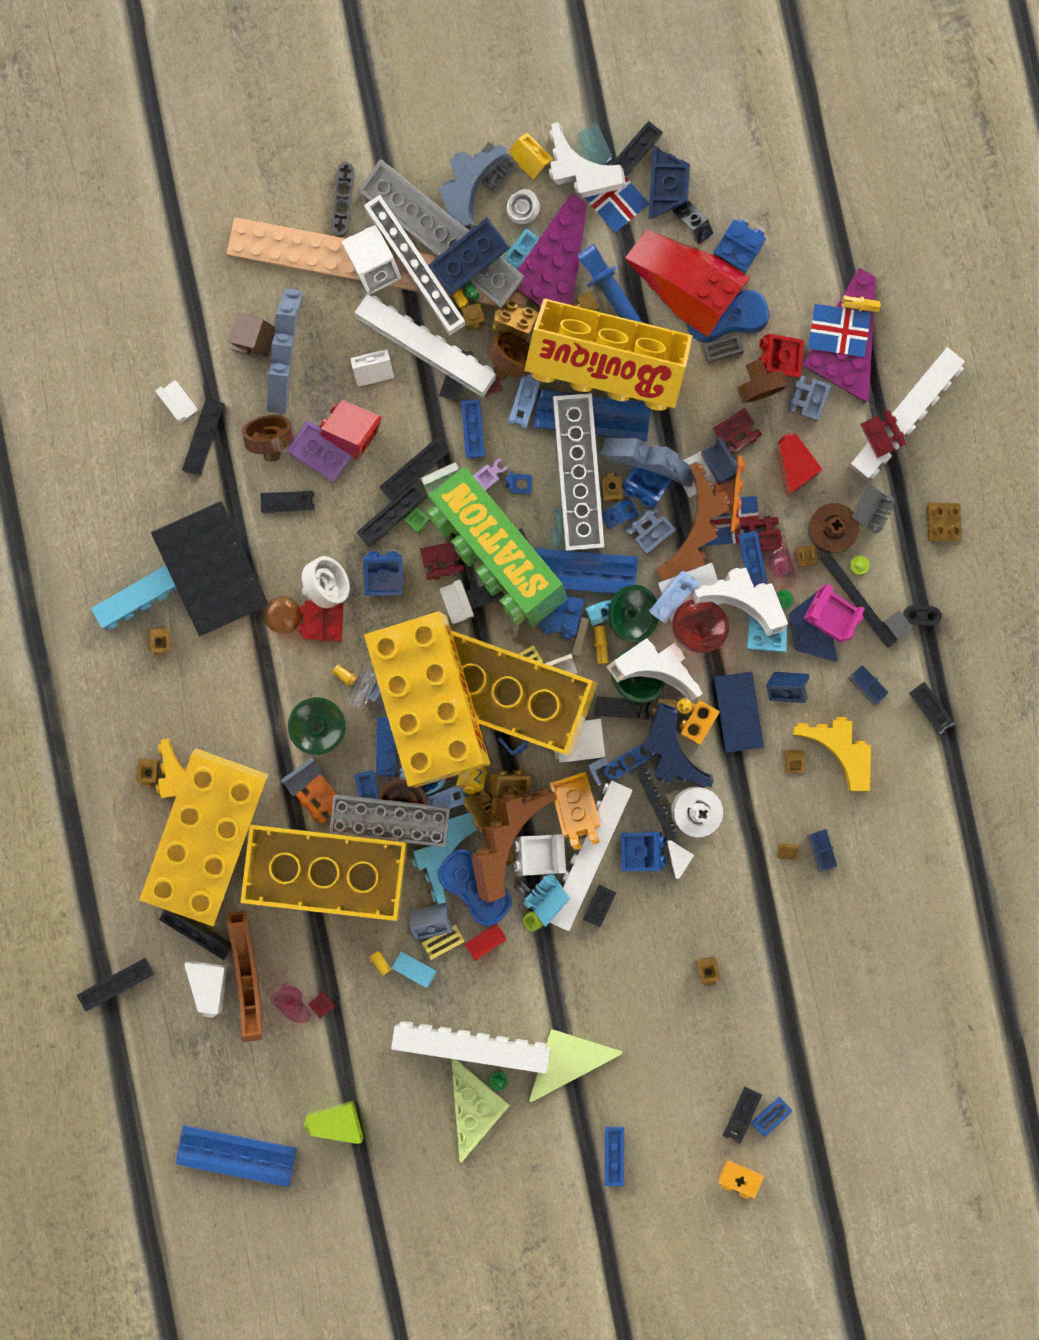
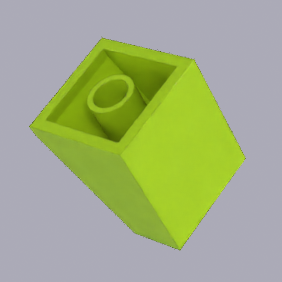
M354 1101L310 1112L304 1121L306 1132H310V1135L313 1137L356 1144L361 1143L363 1140Z

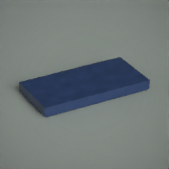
M486 217L432 261L428 267L450 296H453L511 247L490 219Z
M752 671L714 677L725 753L763 748Z

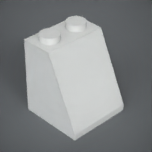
M376 225L366 228L342 241L345 251L368 295L402 279L394 257Z
M195 961L185 962V969L198 1012H202L205 1017L218 1015L222 1012L228 966Z

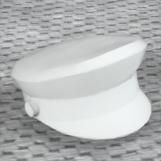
M526 189L512 194L506 205L508 218L517 224L532 222L540 211V203L536 195L531 190Z

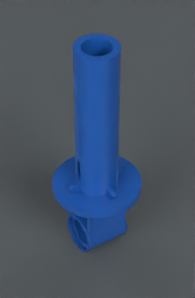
M594 244L579 253L580 261L593 278L587 286L590 287L594 284V287L599 285L619 317L643 323L613 277L616 273L614 271L619 268L618 265L609 268Z

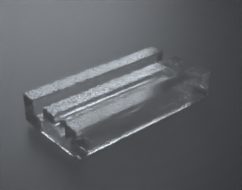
M363 668L361 669L347 704L361 710L364 709L377 680L375 673Z

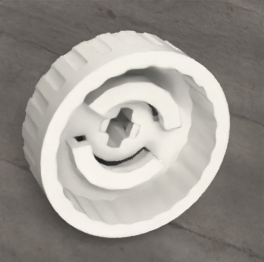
M322 556L307 564L303 569L302 593L316 605L322 608H332L348 597L350 586L347 574L334 559Z
M693 786L682 790L675 797L671 807V816L675 826L684 834L697 838L705 837L716 831L723 816V806L719 797L714 792L706 788Z

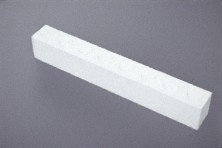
M381 195L365 204V211L377 226L381 235L449 336L464 327L465 320Z
M367 294L355 311L356 319L439 371L447 374L479 396L484 397L494 382L495 373L491 367L487 365L482 366L471 355H464L460 348L455 345H448L446 340L439 335L435 337L425 326L421 325L419 327L409 316L405 315L403 317L398 314L397 309L389 305L387 307L382 304V300L374 295L371 297Z
M948 347L892 413L896 417V423L904 435L906 433L910 435L916 427L914 425L917 419L921 421L928 413L925 409L929 404L933 406L940 398L938 396L941 390L945 392L952 384L949 380L953 375L957 377L964 369L962 364L965 361ZM890 426L885 427L889 438L894 436ZM897 441L892 443L893 447L897 450L899 448ZM868 442L849 467L867 481L869 477L873 479L880 471L878 466L881 463L886 464L892 455L888 453L876 459Z
M612 780L610 784H605L602 790V794H604L602 802L598 800L596 804L601 827L596 828L600 843L593 845L592 841L589 840L588 834L586 837L582 835L580 839L582 848L578 854L574 853L570 864L573 866L570 872L566 870L562 879L565 882L563 889L570 897V900L550 923L567 931L570 930L632 793V789Z

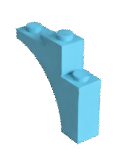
M470 812L448 820L446 847L432 845L413 851L414 856H411L414 867H418L419 870L427 868V872H424L428 883H432L434 890H431L433 901H438V904L446 902L444 887L438 878V869L441 863L464 838L478 830L474 825V818Z

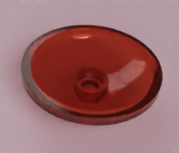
M692 599L681 604L676 610L672 619V630L677 641L686 649L696 653H709L720 648L727 639L729 621L725 612L714 602L695 604ZM695 629H699L701 633H697Z

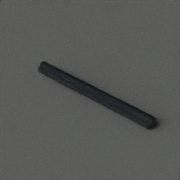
M829 552L822 555L820 560L857 608H865L862 613L863 617L885 646L889 648L896 643L895 638Z

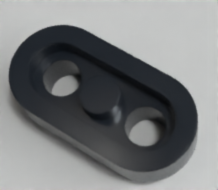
M910 605L902 613L911 625L935 626L942 618L941 611L933 606ZM909 612H913L915 614L914 619H911L909 617ZM929 613L934 615L933 620L928 619Z

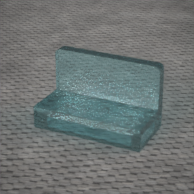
M596 121L592 123V127L578 133L591 162L603 165L611 161L612 154Z

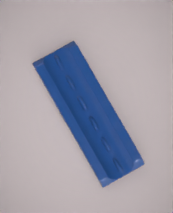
M538 390L534 428L556 430L553 396L577 394ZM592 396L596 436L636 438L647 442L651 408L647 407L644 402L617 401L612 398Z
M533 548L562 582L565 590L616 594L617 591L625 586L636 585L638 557Z
M183 1125L175 1164L281 1186H290L297 1147Z

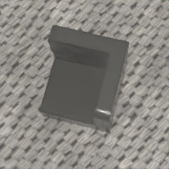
M897 611L882 622L896 641L913 629L901 611Z

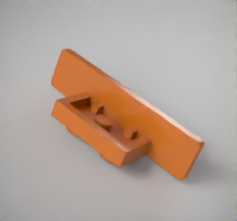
M742 456L737 457L736 464L738 469L735 479L720 485L715 480L714 495L719 492L722 495L726 494L731 503L728 505L730 510L722 513L731 515V534L735 532V529L739 528V518H736L737 510L741 509V499H738V494L743 489V480H740V474L744 473L745 461H742Z

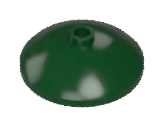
M628 585L621 588L613 596L608 609V619L611 629L620 639L626 642H641L654 632L659 619L652 615L649 610L657 600L649 589L640 585Z
M632 648L622 651L620 654L616 656L614 660H616ZM611 674L616 690L625 699L634 703L643 704L653 701L661 694L665 682L643 676L632 677L635 682L631 680V677L617 682Z
M312 697L301 701L292 710L288 719V733L291 741L298 749L311 755H322L334 750L341 743L346 730L345 718L340 708L332 701L321 697ZM316 723L321 724L320 730H315L314 725Z

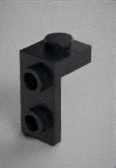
M689 200L687 204L673 210V213L690 228L694 241L697 244H700L714 234L709 220Z

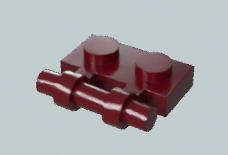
M745 408L712 429L717 437L722 438L724 443L730 441L732 446L728 450L731 455L741 452L743 447L749 443L753 444L757 441V438L762 436L759 429L754 432L750 430V427L755 425V422ZM744 432L746 437L738 442L735 437Z
M890 410L883 413L886 418L883 422H881L879 416H876L860 424L876 459L893 452L895 449L892 443L896 441L899 447L907 445L904 440L905 435L903 431H900L896 423L897 419ZM887 426H890L894 434L890 438L885 430Z
M766 516L764 519L754 520L752 518L740 522L741 530L748 529L749 532L755 531L756 527H766V531L757 532L761 552L783 549L781 530L772 529V525L779 524L778 517L771 518Z
M452 542L420 548L424 568L432 566L433 569L432 572L426 573L427 580L441 579L440 577L448 575L457 576V573L464 572L463 564L455 566L454 561L461 560V557L455 551L456 548ZM449 562V568L438 570L439 564Z

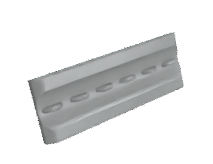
M333 795L329 834L446 847L450 808Z

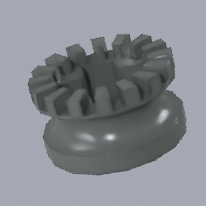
M521 880L519 885L514 886L518 892L521 891L525 898L528 893H532Z

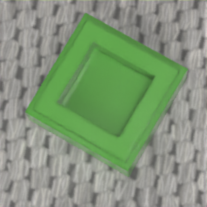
M416 507L404 519V522L419 533L431 519Z

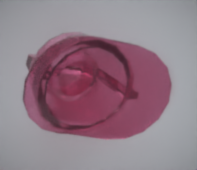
M782 535V547L773 552L770 557L771 570L776 579L793 576L794 579H797L786 538Z
M284 983L278 993H274L271 996V1003L289 1020L296 1023H306L310 1020V1011L303 1003V995L299 989Z

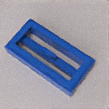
M779 1096L751 1123L765 1137L792 1110ZM780 1102L781 1105L758 1125L757 1123ZM785 1108L786 1111L763 1131L762 1128Z

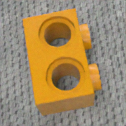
M700 700L697 704L693 702L692 710L689 712L691 715L688 720L684 719L678 728L681 730L680 735L700 746L720 711ZM703 708L708 712L706 719L698 717L697 712L699 709ZM690 725H695L698 728L697 735L692 736L688 733Z

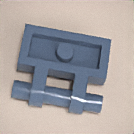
M801 375L798 382L794 385L795 391L793 397L789 400L788 412L795 414L797 407L803 408L800 416L819 421L831 385L816 379L812 380L811 385L805 384L807 377ZM802 391L808 392L805 402L800 400Z
M656 506L650 510L647 509L641 518L637 521L634 520L630 523L631 526L626 529L630 536L634 532L639 534L634 541L646 555L676 531L664 515L660 519H656L655 515L660 512ZM650 521L652 525L644 531L642 526Z

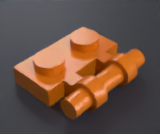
M319 773L305 785L310 791L308 794L305 795L300 790L295 796L300 800L301 806H305L311 813L310 816L321 824L326 820L322 812L326 810L331 816L333 795L338 794ZM314 797L321 804L318 808L310 801Z

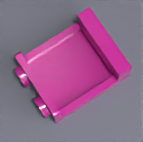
M826 584L819 588L803 619L839 643L849 641L855 634L854 629L856 625L863 619L862 613L865 608H856L832 592L834 587Z

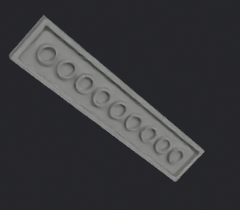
M383 160L378 161L358 190L370 201L381 195L399 224L437 256H440L469 232L468 229ZM499 257L470 282L503 308L523 282L525 276L502 257Z

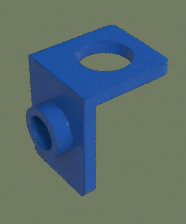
M510 471V476H506V488H509V493L531 494L532 475L513 474V471ZM525 479L528 482L527 488L519 489L516 485L517 481Z
M631 499L619 502L602 512V518L609 530L626 520L638 516ZM626 505L630 507L631 514L627 512Z
M500 737L498 738V741L512 756L517 752L521 754L528 748L527 743L529 741L525 740L512 751Z

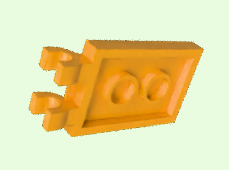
M587 772L551 782V790L556 793L557 800L554 802L564 838H570V843L574 850L582 848L579 836L588 834L589 840L592 841L593 845L600 843L596 828L601 827Z

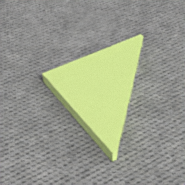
M551 1029L547 1040V1047H551L548 1070L546 1074L537 1073L529 1101L533 1102L620 1056L622 1051Z
M451 1059L459 1161L462 1163L510 1104L460 1061Z

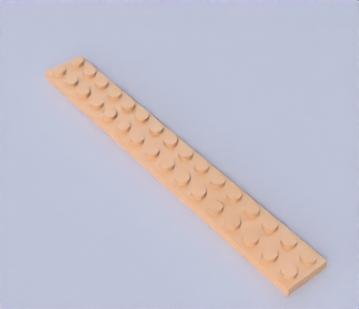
M234 217L227 256L360 281L342 244L345 238ZM388 247L402 277L401 280L388 286L420 292L392 249ZM420 253L427 265L438 257ZM440 283V285L442 286V288L444 289V291L446 292V294L449 296V298L454 299L453 296H450V294L446 291V289H445V288L443 287V285ZM477 287L475 288L480 297L475 301L467 298L468 302L500 308L499 305ZM515 291L509 300L526 307L527 298L518 291Z

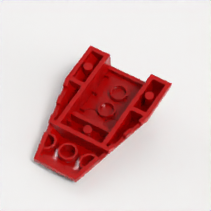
M648 229L645 230L625 257L628 264L641 278L645 279L648 286L672 309L676 317L707 338L717 326L721 316L737 294L741 293L750 280L748 276L720 257Z

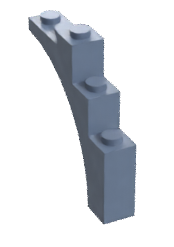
M284 289L281 303L278 304L276 311L275 335L272 342L271 366L268 373L267 412L286 414L289 404L294 343L303 300V291H297L296 289Z

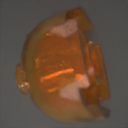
M279 596L270 600L264 610V621L268 628L278 634H289L295 631L302 620L299 604L287 596Z

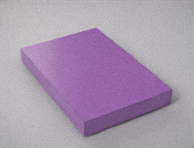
M307 420L286 452L335 483L352 456L321 437V428Z

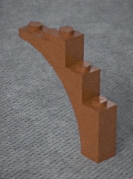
M697 462L689 465L697 492V509L694 523L680 549L669 560L655 568L662 581L678 576L682 571L688 572L706 565L704 561L707 558L703 550L699 551L698 547L718 538L716 533L719 532L715 523H710L709 520L730 510L728 505L731 503L726 494L722 495L719 492L713 495L712 492L715 489L711 481H706L704 475L707 473L702 463L698 465Z
M541 788L533 794L517 796L514 793H505L501 798L495 799L499 820L492 821L490 825L483 827L487 848L480 849L478 853L471 855L479 899L492 902L505 897V866L513 841L522 826L534 813L545 805L557 800L555 792L549 791L547 788Z
M247 911L228 913V930L240 1002L242 1041L244 1043L262 1040L263 1003L255 961V944Z

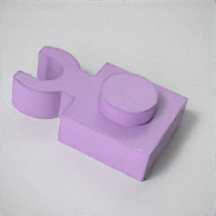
M500 458L495 460L492 468L487 464L473 475L485 491L499 480L498 473H505L508 469L507 466L503 469L497 467V464L501 462Z

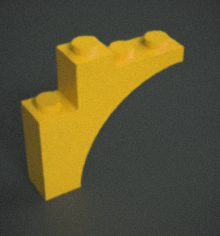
M836 717V720L831 721V728H828V724H816V727H809L807 723H797V727H792V735L815 740L833 753L845 772L848 791H870L871 745H866V741H854V744H852V721H847V717Z
M171 739L160 740L161 744H158L159 755H163L164 763H161L162 774L166 775V778L158 779L159 783H156V791L158 795H161V798L177 796L185 769L174 753Z

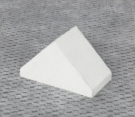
M666 841L674 878L678 879L694 855L673 841Z

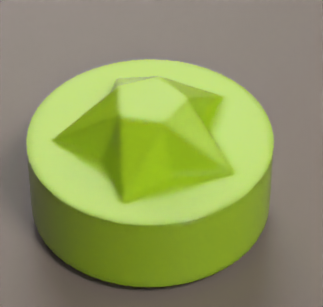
M856 556L850 562V570L855 575H863L869 569V561L864 556Z
M534 911L527 913L523 918L524 926L529 931H536L543 925Z

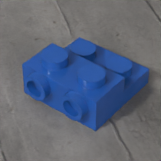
M733 219L714 251V255L746 273L765 243L766 238L761 230L757 228L752 230L747 227L748 223L746 221Z
M634 467L622 489H624L627 496L639 498L644 506L655 508L672 479L649 470Z
M370 551L368 555H364L365 596L403 595V554H399L398 551H388L387 555H379L378 551Z
M567 596L568 600L539 622L538 628L542 630L541 633L547 635L557 633L561 634V638L570 640L572 637L576 638L585 600Z
M662 832L621 833L622 872L663 871V867L666 866V856L663 855L666 838L662 836Z

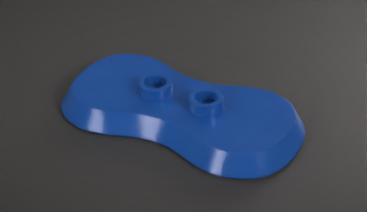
M744 290L737 294L708 338L687 323L686 326L689 334L693 335L692 338L700 342L713 341L729 332L757 333L768 324L769 309L761 293L755 290Z
M465 849L452 852L443 860L438 869V878L441 885L447 891L459 896L467 904L471 916L477 923L483 926L497 924L507 915L511 908L512 899L509 891L505 888V897L492 902L479 899L471 858L473 853Z

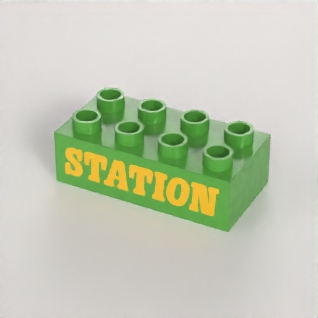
M465 466L428 495L433 507L427 513L431 517L434 526L445 539L452 533L455 534L456 537L451 542L456 548L457 554L468 567L478 562L480 567L475 572L480 577L479 580L492 596L502 591L505 596L499 601L504 606V611L517 626L525 620L533 628L568 600L562 582Z

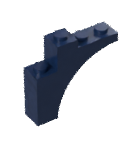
M659 702L643 743L647 753L652 755L659 754L653 770L654 776L661 782H673L674 776H677L681 781L687 782L690 780L699 787L705 788L707 786L711 788L714 782L713 775L696 767L680 748L676 737L678 708Z

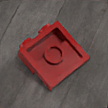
M776 334L764 335L759 342L762 355L758 360L762 359L767 374L784 371L785 376L800 378L804 340Z
M305 600V604L301 605L300 616H304V621L299 626V635H303V640L342 642L344 603H339L332 608H322L313 601Z

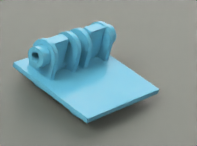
M749 615L747 648L751 651L755 649L762 650V652L764 650H767V652H786L787 627L783 632L766 636L760 624Z
M552 873L547 877H543V880L536 885L537 890L533 889V893H530L524 902L526 907H532L544 926H547L570 900V897Z

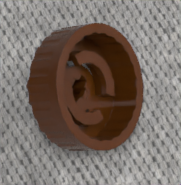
M499 332L495 335L487 347V353L495 365L493 370L497 378L507 379L509 375L523 378L530 374V372L524 371L530 347L526 340L515 336V334L512 335L510 332Z
M761 359L745 365L751 381L739 386L737 391L742 404H747L777 394L788 388L789 385L784 371L767 374Z
M279 415L258 417L248 422L242 429L245 448L254 454H263L264 460L268 462L279 460L280 451L288 447L294 440L290 420Z
M829 503L820 507L809 521L808 534L811 542L816 548L825 553L837 554L847 550L854 544L859 533V522L852 518L854 512L846 505L840 503ZM835 522L838 526V529L836 531L834 530L835 528L831 526Z
M402 776L389 780L384 784L378 795V799L402 802L401 798H405L407 803L428 805L427 792L424 787H408L406 778Z

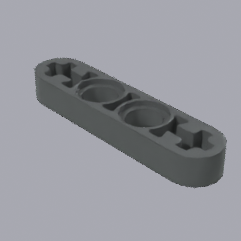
M348 162L341 163L337 169L331 226L333 233L338 237H343L348 233L355 171L354 167ZM347 167L351 173L347 174V181H344V174L341 171H344ZM344 185L348 186L349 193L341 195L339 188ZM340 204H345L348 207L344 214L337 212V207ZM339 218H347V220H342L345 229L338 232L335 226H339Z

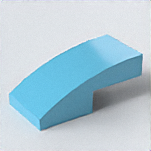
M525 229L503 259L515 269H518L539 237Z
M402 951L392 966V969L426 988L429 987L437 973L436 970Z

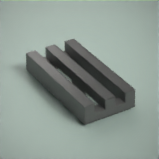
M739 334L702 344L707 363L744 353ZM737 340V343L708 351L709 347ZM739 347L737 350L710 357L711 354Z

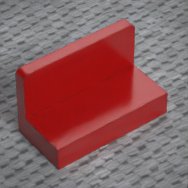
M495 924L464 945L474 961H476L507 940L498 924Z

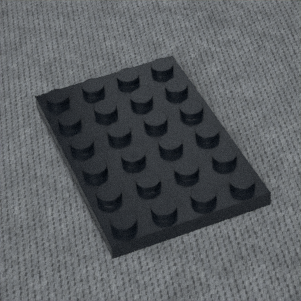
M218 501L150 532L199 637L269 606L222 501Z

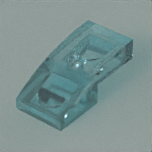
M561 506L553 508L557 527L550 528L554 549L559 547L562 536L563 516Z

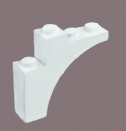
M559 122L551 124L552 130L549 132L551 141L555 143L553 155L555 160H557L550 162L549 175L551 180H554L557 185L575 181V191L582 198L627 188L624 170L621 165H600L582 158L570 148Z
M746 568L730 570L725 580H719L714 585L699 586L692 596L695 604L701 602H721L742 609L760 624L766 636L783 632L788 626L772 583L767 585L761 583L754 588Z
M645 639L607 666L617 682L630 677H651L674 687L691 702L703 694L699 685L693 681L688 670L681 664L686 658L675 643L658 654L654 645L648 639Z

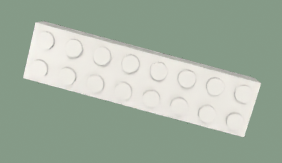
M592 393L553 396L565 549L568 551L603 548L604 536Z
M402 1021L394 1027L391 1049L546 1074L551 1047H547V1043L536 1042L535 1045L528 1044V1040L516 1039L515 1042L508 1041L509 1037L497 1036L496 1039L489 1038L490 1035L485 1033H478L477 1036L470 1035V1031L459 1030L458 1033L451 1032V1028L440 1027L436 1030L432 1029V1025L421 1024L417 1027L413 1026V1022Z

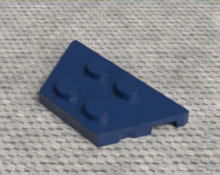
M653 146L649 219H654L687 204L689 196L690 164L677 159L676 156L670 153L668 154L660 150L657 146Z
M814 593L788 614L795 650L835 662L838 660L833 638L803 619L816 595Z

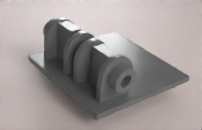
M488 142L481 152H490L495 146ZM512 156L501 161L491 169L481 184L497 194L519 164L514 161Z
M868 483L852 518L874 534L879 533L880 530H883L885 520H888V517L885 515L891 514L889 511L895 505V498L892 496L887 497Z

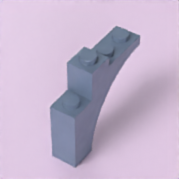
M495 146L490 152L475 154L474 158L468 153L460 152L450 159L456 181H447L439 189L447 213L466 229L475 227L474 202L483 179L498 163L511 157L509 149L505 146Z
M605 438L600 456L611 463L649 470L668 477L685 487H692L694 477L689 464L678 458L679 454L670 448L649 446L636 438Z

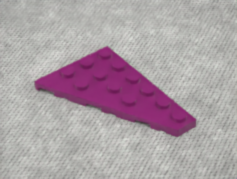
M573 192L566 199L517 269L525 276V279L516 291L540 309L544 299L573 306L579 266L578 254L581 252L587 203Z
M859 268L844 295L856 298L862 296L864 299L875 300L876 277ZM843 296L837 305L839 308H842V303H844L842 302ZM865 311L871 312L865 357L811 349L802 365L804 368L865 403L869 399L874 317V312Z

